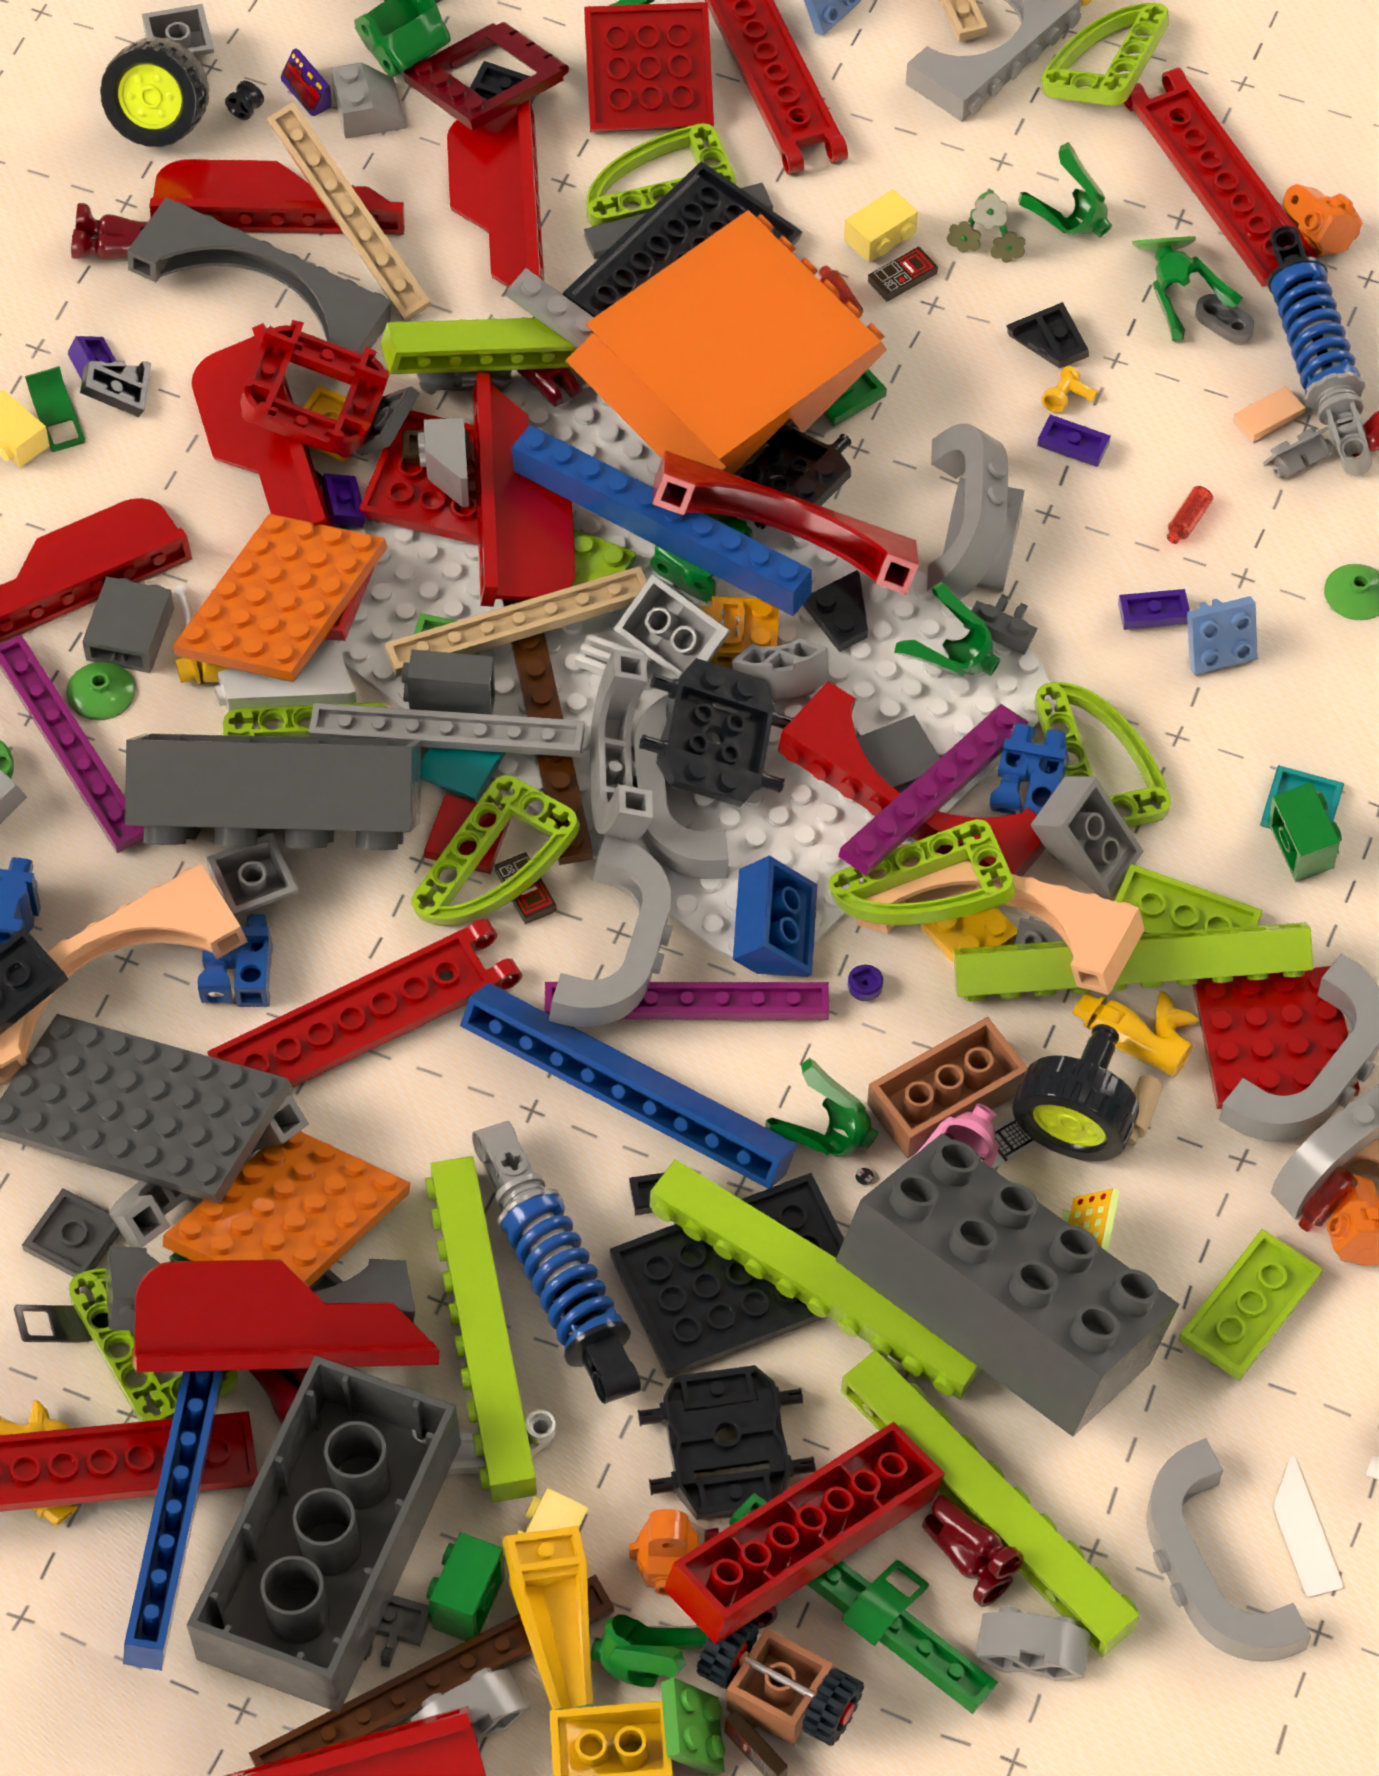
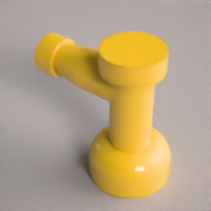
M1066 366L1060 373L1061 379L1057 386L1047 389L1041 397V402L1047 410L1061 413L1068 404V397L1066 395L1068 391L1085 397L1090 402L1094 401L1098 391L1093 388L1090 389L1079 381L1081 375L1076 368Z

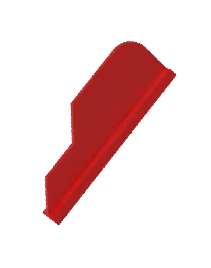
M531 100L522 103L474 131L456 120L451 125L447 134L451 210L489 233L490 267L493 279L509 288L523 270L527 268L545 282L535 114Z
M208 159L174 161L164 166L158 172L153 198H150V218L164 199L169 198L175 202L184 203L190 209L203 215H210L217 221L232 228H238L243 232L344 234L311 185L278 161ZM352 186L384 234L404 235V202H390L370 187Z
M262 323L252 327L253 337L207 356L198 364L193 373L192 389L212 456L216 461L259 474L271 514L311 522L314 526L321 524L333 527L307 444L260 427L255 423L247 422L241 415V393L267 330L265 324ZM284 375L276 397L294 404L286 376Z
M477 372L472 395L480 606L494 607L495 599L525 601L573 586L575 580L572 501L514 472L512 446L529 427L528 414L490 383V373Z
M135 498L122 501L37 538L17 577L0 585V642L97 601L106 577L126 578L138 583L191 560L192 555L186 533L182 528H177L166 510L159 503L150 499Z
M281 1259L165 1262L155 1266L143 1276L135 1294L132 1364L136 1373L309 1368L314 1356L346 1367L439 1365L440 1350L393 1302L324 1303Z
M465 1706L224 1776H486V1772L472 1726L469 1707Z

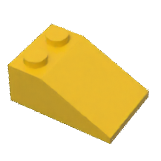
M662 1700L549 1710L553 1776H674L673 1760L667 1758Z

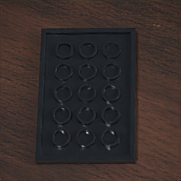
M812 1173L741 1199L837 1258L844 1237ZM677 1224L610 1248V1257L667 1379L824 1319L814 1315L807 1308V1305L797 1297L793 1299L785 1297L768 1280L764 1278L757 1279L750 1275L739 1262L734 1259H724L715 1252L713 1246L702 1239L696 1241L690 1238L683 1231V1228Z

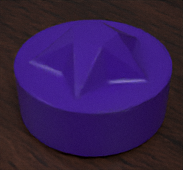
M864 964L856 966L851 970L848 976V991L854 998L860 1001H871L881 994L883 975L879 969L872 965Z

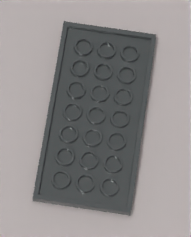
M56 1014L26 1059L28 1064L21 1067L0 1099V1138L220 1204L290 1092L292 1085L288 1078Z

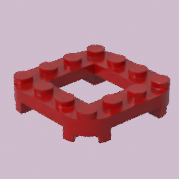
M292 320L290 325L275 328L270 325L265 331L262 343L241 393L240 404L243 419L318 449L338 454L343 458L351 457L366 441L389 378V371L385 370L383 365L375 358L377 352L367 346L362 355L301 332L304 322ZM290 362L351 385L338 420L276 397Z

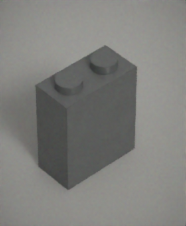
M106 577L82 641L86 661L108 662L126 669L151 673L174 611L171 589H166L160 585L136 583L126 578Z
M411 650L410 662H404L402 668V683H405L403 701L409 702V709L493 715L496 695L494 657Z

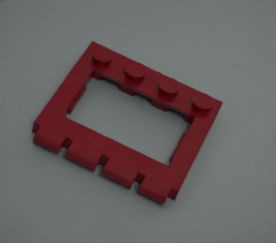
M501 22L498 25L492 23L426 60L418 62L413 67L405 70L403 75L408 85L474 131L564 81L563 76L569 72V66L506 22ZM496 44L536 72L531 77L486 100L446 70L462 64L478 55L477 53Z

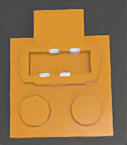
M712 596L711 606H699L731 631L710 660L711 663L726 668H733L732 660L751 644L764 647L777 646L778 608L758 598Z

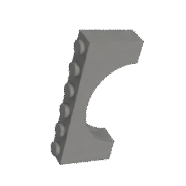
M1004 0L1016 11L1021 22L1019 29L1012 38L992 51L972 56L948 55L926 46L907 63L905 84L963 122L969 115L977 113L983 103L991 96L995 97L1009 80L1016 79L1025 66L1030 62H1035L1049 45L1056 44L1066 30L1072 29L1078 24L1081 18V0Z

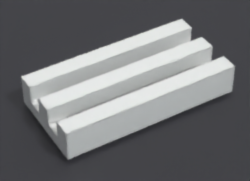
M588 634L585 638V644H582L580 654L576 655L574 662L577 667L603 675L606 664L614 649L641 655L647 654ZM647 655V667H648V665L650 664V657ZM587 656H591L596 659L605 661L606 664L587 658Z

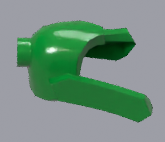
M1067 142L1059 148L1060 164L1085 189L1076 188L1072 192L1075 199L1073 213L1065 218L1061 212L1027 192H1020L1018 203L1020 206L1041 216L1063 233L1087 234L1094 232L1100 238L1112 227V224L1107 219L1108 208L1104 202L1106 198L1083 166L1074 148ZM1076 217L1080 218L1083 221L1080 223Z
M1164 246L1156 252L1155 259L1158 262L1155 268L1157 280L1153 282V287L1166 317L1172 341L1183 340L1185 328L1176 315L1170 298L1164 293L1174 282L1186 286L1190 283L1189 275L1199 272L1224 305L1234 308L1242 300L1243 297L1217 278L1198 257L1190 258L1184 252L1173 251L1170 246Z
M939 582L932 587L933 594L964 625L971 628L970 631L960 640L952 641L946 639L942 646L949 659L916 640H903L896 643L894 653L926 662L961 677L965 674L976 675L982 672L992 676L1001 659L993 655L992 637L987 624L967 608L945 583Z
M811 1058L807 1059L801 1064L802 1075L806 1084L827 1097L822 1103L829 1115V1126L825 1135L773 1117L766 1120L765 1128L790 1141L835 1157L847 1156L859 1146L868 1150L879 1132L871 1127V1120L866 1107L857 1097L831 1078L816 1061ZM833 1128L845 1131L848 1137L836 1132Z
M618 1614L606 1621L602 1639L595 1638L591 1647L590 1658L591 1661L601 1663L607 1674L619 1681L640 1687H654L659 1675L673 1678L685 1667L686 1662L679 1649H701L706 1640H709V1637L697 1625L646 1626L639 1620L627 1615Z

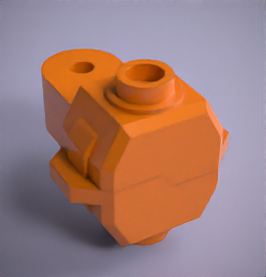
M1295 184L1289 187L1284 195V210L1299 223V231L1317 256L1322 257L1328 253L1337 254L1346 251L1353 240L1359 236L1363 222L1353 207V202L1344 194L1339 193L1333 197L1325 196L1318 189Z
M1346 1170L1340 1171L1333 1178L1329 1188V1198L1334 1215L1331 1216L1326 1225L1333 1249L1341 1261L1362 1266L1378 1265L1379 1198L1374 1182L1370 1178Z
M674 1509L656 1510L650 1513L649 1519L641 1529L635 1543L630 1544L629 1559L637 1561L636 1569L647 1587H655L657 1594L668 1596L664 1587L673 1563L700 1546L699 1536L686 1513Z

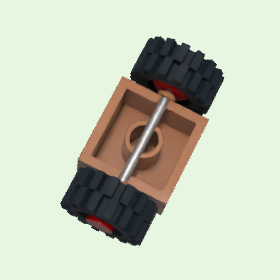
M752 1622L747 1623L716 1645L710 1638L706 1640L704 1644L706 1647L701 1651L699 1656L701 1659L697 1663L698 1669L696 1672L718 1686L726 1688L728 1711L732 1713L735 1710L739 1711L748 1722L795 1746L803 1732L829 1746H833L840 1739L841 1734L845 1732L847 1724L851 1722L852 1715L857 1710V1703L861 1700L862 1691L864 1690V1683L835 1668L834 1664L768 1628H765L757 1641L756 1636L759 1633V1629Z

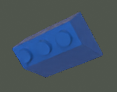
M770 855L740 868L733 960L756 974L811 976L818 884Z

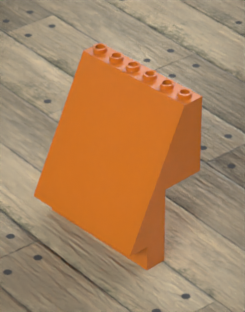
M747 210L588 321L586 325L593 333L565 360L661 459L666 450L734 474L789 419L804 433L887 351L881 341L885 336L872 323L866 327L859 320L862 313L850 301L844 305L837 298L840 294L838 289L827 279L822 283L815 276L818 270L805 257L800 261L792 254L796 248L783 235L777 239L770 232L774 228L773 225L762 214L756 218Z

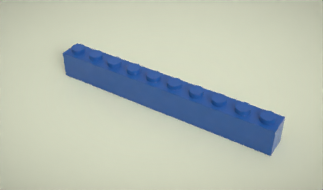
M532 425L525 430L512 446L514 472L793 617L812 594V569L703 513H685L683 516L653 505V487Z
M490 983L470 996L460 1024L466 1030L768 1189L772 1188L787 1174L798 1144L574 1027L550 1022V1014Z
M225 1370L183 1371L124 1642V1665L162 1671Z

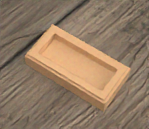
M1285 386L1235 413L1233 421L1254 442L1304 415L1306 407Z

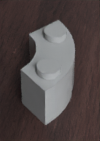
M802 638L780 646L764 647L751 644L732 660L733 670L766 680L772 700L811 695L828 681L827 648Z
M1005 1606L1001 1607L999 1612L983 1613L976 1657L1001 1672H1029L1044 1676L1053 1681L1085 1677L1091 1633L1076 1626L1077 1622L1069 1617L1058 1616L1050 1618L1022 1613L1017 1608Z
M484 1668L476 1672L469 1681L451 1689L445 1694L436 1693L426 1698L421 1704L423 1709L414 1715L411 1721L468 1706L476 1740L479 1741L494 1733L507 1730L531 1707L509 1668L492 1671L491 1668Z

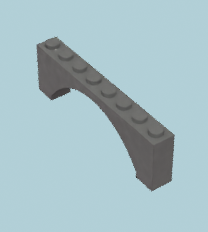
M169 198L164 199L127 250L128 270L157 283L160 277L171 273L206 266L238 267L270 276L287 285L309 305L319 320L328 342L362 355L366 346L369 348L373 347L391 318V300L382 294L369 291L358 286L352 280H345L330 273L323 267L310 264L295 254L286 253L273 247L269 242L260 241L245 234L238 228L227 226L210 215H203L190 209L184 203L175 202Z
M109 1246L105 1274L109 1329L134 1330L135 1294L137 1287L149 1270L161 1264L147 1253V1248ZM369 1259L368 1266L349 1280L314 1292L324 1303L393 1302L414 1323L415 1307L406 1260Z

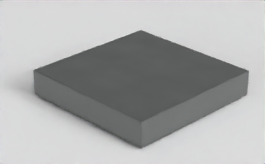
M411 386L383 396L366 441L355 452L363 456L389 447L420 392Z
M915 715L857 737L868 762L898 792L909 787L940 759Z
M62 1188L26 1238L22 1247L23 1251L75 1277L82 1272L95 1269L109 1250V1246L114 1243L121 1232L108 1211Z

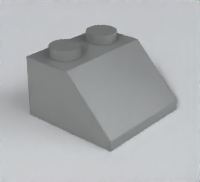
M203 4L142 14L145 38L159 37L170 39L183 45L194 56L214 53Z
M362 62L331 67L333 93L345 139L406 128L394 78Z
M464 418L424 420V432L418 433L420 467H427L429 481L460 506L469 507Z
M273 833L257 838L256 846H235L207 857L210 878L235 917L299 893Z

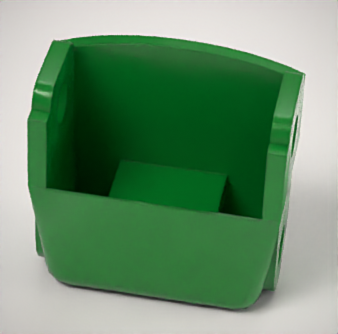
M386 0L367 14L365 13L354 20V28L366 48L378 60L383 70L390 77H395L451 41L449 31L442 20L434 0Z
M703 513L750 538L753 537L752 529L747 526V522L722 514ZM655 546V554L650 560V565L658 575L669 580L685 593L703 602L708 603V601H712V596H716V582L712 578L714 575L663 548Z

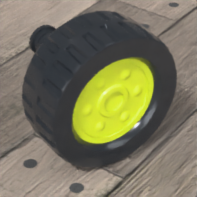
M143 38L122 49L107 65L101 79V104L107 119L123 137L145 147H164L184 138L200 122L209 103V84L201 63L183 45L167 38Z
M1098 1024L1093 1027L1092 1036L1089 1037L1080 1059L1056 1055L1042 1057L1031 1063L1019 1085L1012 1107L1015 1121L1030 1138L1051 1151L1084 1161H1106L1120 1155L1132 1134L1139 1113L1138 1099L1132 1089L1122 1079L1107 1070L1115 1051V1044L1119 1041V1034L1111 1026Z

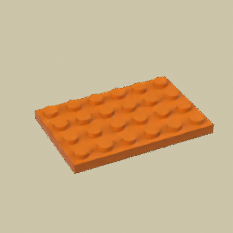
M268 514L172 645L175 656L294 682L386 551L387 544L385 538L321 524L314 526L311 522Z
M300 1131L281 1145H273L261 1149L243 1165L220 1204L208 1200H203L163 1235V1247L192 1261L281 1259L310 1287L409 1195L411 1183Z

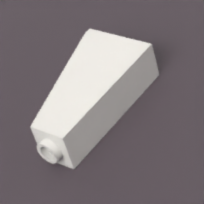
M336 640L321 642L294 682L230 668L218 672L220 686L214 687L219 706L226 705L228 712L237 708L314 705V703H356L355 690Z

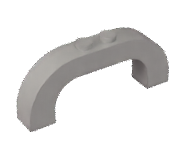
M971 424L954 425L932 439L931 465L955 479L965 473L964 520L956 540L942 556L928 565L927 592L933 594L932 587L941 582L945 583L959 600L971 592L989 570L1000 549L1007 524V452L1001 442Z
M616 649L613 650L604 669L596 696L591 724L590 776L592 819L595 830L599 834L638 840L646 832L653 819L652 790L633 787L631 731L638 700L648 682L647 655Z
M667 694L657 700L644 713L635 733L632 781L636 782V788L652 790L653 819L642 838L654 857L677 873L701 879L728 878L729 859L726 830L694 831L677 823L668 810L665 777L656 764L657 753L639 748V742L643 734L661 739L667 721ZM689 694L688 699L700 703H708L714 707L713 702Z
M604 836L596 861L593 881L621 889L630 895L637 904L639 915L626 958L616 973L603 979L587 980L561 973L551 1003L550 1022L570 1027L591 1028L618 1021L631 1013L642 1001L648 990L652 974H660L665 955L659 953L661 945L668 947L673 926L667 925L671 906L670 883L662 866L651 854L638 845L618 837Z
M1340 954L1321 979L1317 996L1338 1008L1346 1016L1351 1026V1033L1311 1085L1300 1093L1279 1096L1265 1092L1242 1078L1223 1103L1219 1118L1221 1122L1237 1132L1252 1138L1266 1141H1286L1315 1131L1332 1116L1339 1105L1343 1108L1348 1105L1356 1091L1353 1087L1359 1080L1365 1082L1375 1067V1064L1372 1062L1379 1050V987L1365 969L1350 958Z
M1379 1084L1318 1128L1294 1152L1279 1172L1273 1184L1271 1194L1294 1219L1321 1201L1326 1186L1335 1173L1354 1155L1379 1138Z
M291 1094L286 1096L252 1153L268 1146L281 1145L309 1125ZM139 1181L114 1203L109 1215L130 1247L141 1248L171 1227L165 1215L191 1195Z
M1206 1438L1182 1448L1169 1458L1159 1471L1152 1488L1147 1509V1529L1150 1542L1155 1551L1153 1552L1154 1562L1160 1573L1166 1572L1172 1584L1170 1585V1591L1178 1607H1184L1194 1627L1208 1642L1234 1657L1250 1661L1267 1662L1285 1659L1305 1651L1311 1634L1294 1602L1268 1613L1254 1614L1234 1607L1221 1593L1184 1522L1182 1507L1194 1495L1218 1486L1223 1469Z

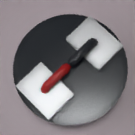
M860 1168L855 1175L857 1182L862 1185L871 1183L874 1177L873 1172L868 1168Z

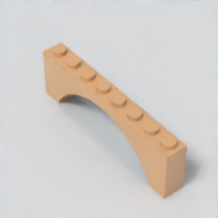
M902 844V845L898 846L897 848L903 847V846L908 845V844ZM917 857L908 858L903 863V866H915L919 863L920 859ZM966 860L865 898V900L894 904L925 902L964 894L980 889L981 886L970 861ZM876 870L870 875V878L881 879L887 874V871ZM1012 874L1016 893L1011 901L1003 905L1027 911L1051 926L1061 936L1073 955L1074 959L1070 966L1076 986L1109 995L1145 930L1139 908L1127 902L1119 903L1104 899L1096 894L1077 892L1063 885L1055 886L1040 882L1033 877H1021ZM998 877L992 879L996 889L1003 888ZM855 918L858 926L889 934L892 927L896 926L876 924Z
M200 863L193 868L183 870L176 878L164 885L153 887L145 896L138 900L122 905L115 913L105 919L89 924L84 931L72 938L61 940L53 949L47 951V954L69 978L92 960L128 946L146 943L181 944L211 952L216 959H219L248 941L237 919ZM56 991L0 1035V1085L14 1078L21 1067L28 1064L26 1059L34 1028L43 1009Z

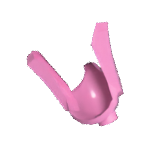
M977 1104L973 1112L969 1111L955 1118L949 1116L938 1126L919 1151L943 1133L952 1140L969 1145L978 1156L985 1158L984 1163L992 1168L1000 1146L995 1141L996 1132L992 1124L996 1113L987 1106Z

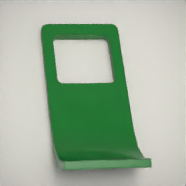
M57 366L26 375L25 379L39 421L46 426L50 450L56 452L85 443V437L69 399L60 367ZM70 420L73 421L78 438L54 444L48 427Z
M896 1560L859 1595L841 1620L873 1646H876L893 1622L928 1589L929 1583L901 1561ZM895 1569L900 1570L920 1586L910 1597H907L886 1580Z

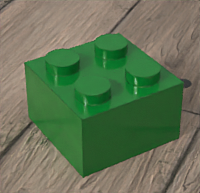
M1312 782L1273 796L1268 824L1295 882L1333 869L1337 854H1339V844L1342 841V835L1335 821L1330 822L1326 814L1328 806L1321 791L1316 792Z
M460 1532L455 1544L449 1543L447 1545L441 1562L444 1565V1569L439 1578L434 1576L431 1580L426 1599H429L430 1602L428 1613L431 1614L432 1629L467 1641L481 1633L505 1579L503 1548Z

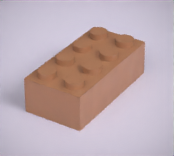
M986 1017L870 1083L867 1105L904 1155L909 1158L920 1150L938 1126L949 1116L955 1118L963 1113L973 1112L977 1104L994 1109L1015 1097L1028 1067L990 1018Z

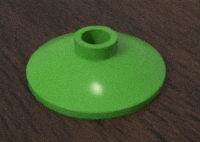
M1196 236L1132 241V244L1137 248L1155 252L1156 254L1164 246H1170L1173 251L1184 248L1195 242Z
M1347 564L1335 569L1328 576L1324 587L1327 603L1336 613L1348 619L1368 620L1379 616V571L1363 564Z
M95 662L83 666L73 674L67 685V698L72 709L82 717L91 720H106L120 715L130 706L135 695L134 681L129 672L117 664L108 662Z

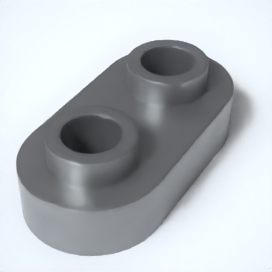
M1207 294L1199 298L1195 316L1202 325L1232 343H1244L1252 337L1254 320L1250 314L1237 306L1233 308L1224 305L1216 294Z

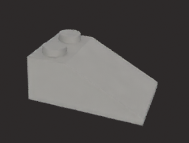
M959 478L943 554L954 543L963 524L965 478ZM1008 487L1007 524L1004 538L992 565L975 587L1000 592L1004 591L1022 514L1025 490Z
M653 574L613 629L676 677H679L696 658L710 662L731 632L688 597Z
M1065 776L1031 823V827L1046 850L1104 899L1111 900L1122 884L1130 864L1135 865L1144 852L1096 777Z

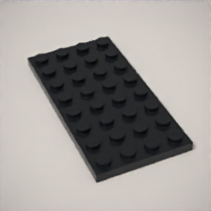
M701 161L572 283L562 295L592 317H596L747 210L756 218L762 214L774 227L770 232L777 239L783 235L793 246L800 240L803 231Z

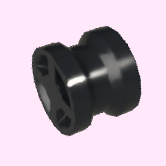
M243 80L236 86V92H232L226 97L225 104L235 117L241 120H248L253 115L254 108H259L265 100L262 91L255 84Z

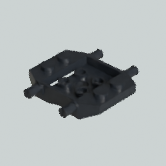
M789 419L733 474L735 475L753 456L768 444L769 446L764 448L763 453L752 464L747 465L739 477L822 506L851 477V467L841 453L852 442L849 436L841 434L833 444L827 445L791 428L790 426L793 422ZM774 475H782V476H778V477H775V478H770L771 476H774ZM754 522L757 528L760 527V529H764L767 526Z
M698 658L677 679H670L657 673L653 674L650 687L668 692L666 705L667 721L660 740L643 734L639 742V748L657 753L656 764L670 786L737 807H741L755 790H759L761 787L777 791L778 793L783 790L785 779L766 774L764 766L771 727L775 726L784 729L793 717L776 713L766 680ZM689 694L749 713L750 719L743 717L739 713H731L712 707L708 703L688 699ZM706 731L715 732L720 738V744L711 743L706 736Z
M756 1365L674 1376L663 1397V1402L660 1403V1408L637 1410L639 1426L656 1423L666 1424L673 1466L671 1477L649 1479L650 1494L677 1493L678 1498L695 1519L702 1520L733 1515L753 1493L769 1502L786 1491L790 1477H794L797 1474L814 1473L816 1467L813 1456L792 1460L791 1455H788L782 1430L780 1408L786 1405L803 1404L801 1388L779 1391V1387H776L775 1382ZM722 1429H731L736 1433L737 1438L733 1442L723 1443L717 1439L716 1434ZM769 1463L770 1467L769 1469L695 1479V1473L752 1467Z

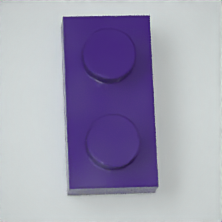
M1050 414L1038 437L1037 446L1098 467L1110 444L1111 435Z
M324 473L321 486L331 525L363 528L366 515L359 512L362 499L356 476Z
M1185 589L1119 595L1118 606L1124 630L1188 624L1187 612L1190 609Z

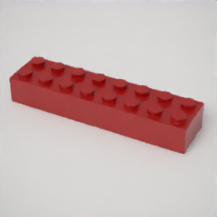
M893 1421L675 1561L664 1590L716 1645L932 1502L945 1473Z

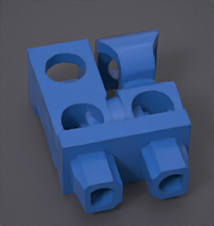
M1019 723L1015 725L1011 739L1005 738L1004 750L998 766V776L1002 777L1003 780H1001L1000 785L990 795L989 804L992 811L1013 815L1022 813L1028 808L1039 814L1065 777L1069 760L1066 750L1065 732L1052 729L1047 730L1045 743L1041 745L1032 743L1035 733L1034 727ZM1025 781L1030 783L1023 809L1018 793L1020 783Z
M13 857L11 858L8 870L0 869V945L23 927L30 932L34 927V916H39L41 905L37 891V881L34 873H32L34 868L33 862L30 859Z
M250 914L247 916L246 927H241L248 941L247 943L219 959H216L211 952L202 951V963L205 970L198 976V992L201 1003H233V993L227 970L235 969L233 989L238 1007H270L269 982L273 944L264 914ZM218 992L223 994L224 996L215 997L209 995L208 993Z

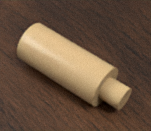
M1140 1076L1136 1084L1134 1094L1138 1099L1139 1113L1132 1134L1127 1142L1128 1145H1136L1138 1138L1144 1137L1147 1133L1163 1089L1162 1082L1154 1077Z

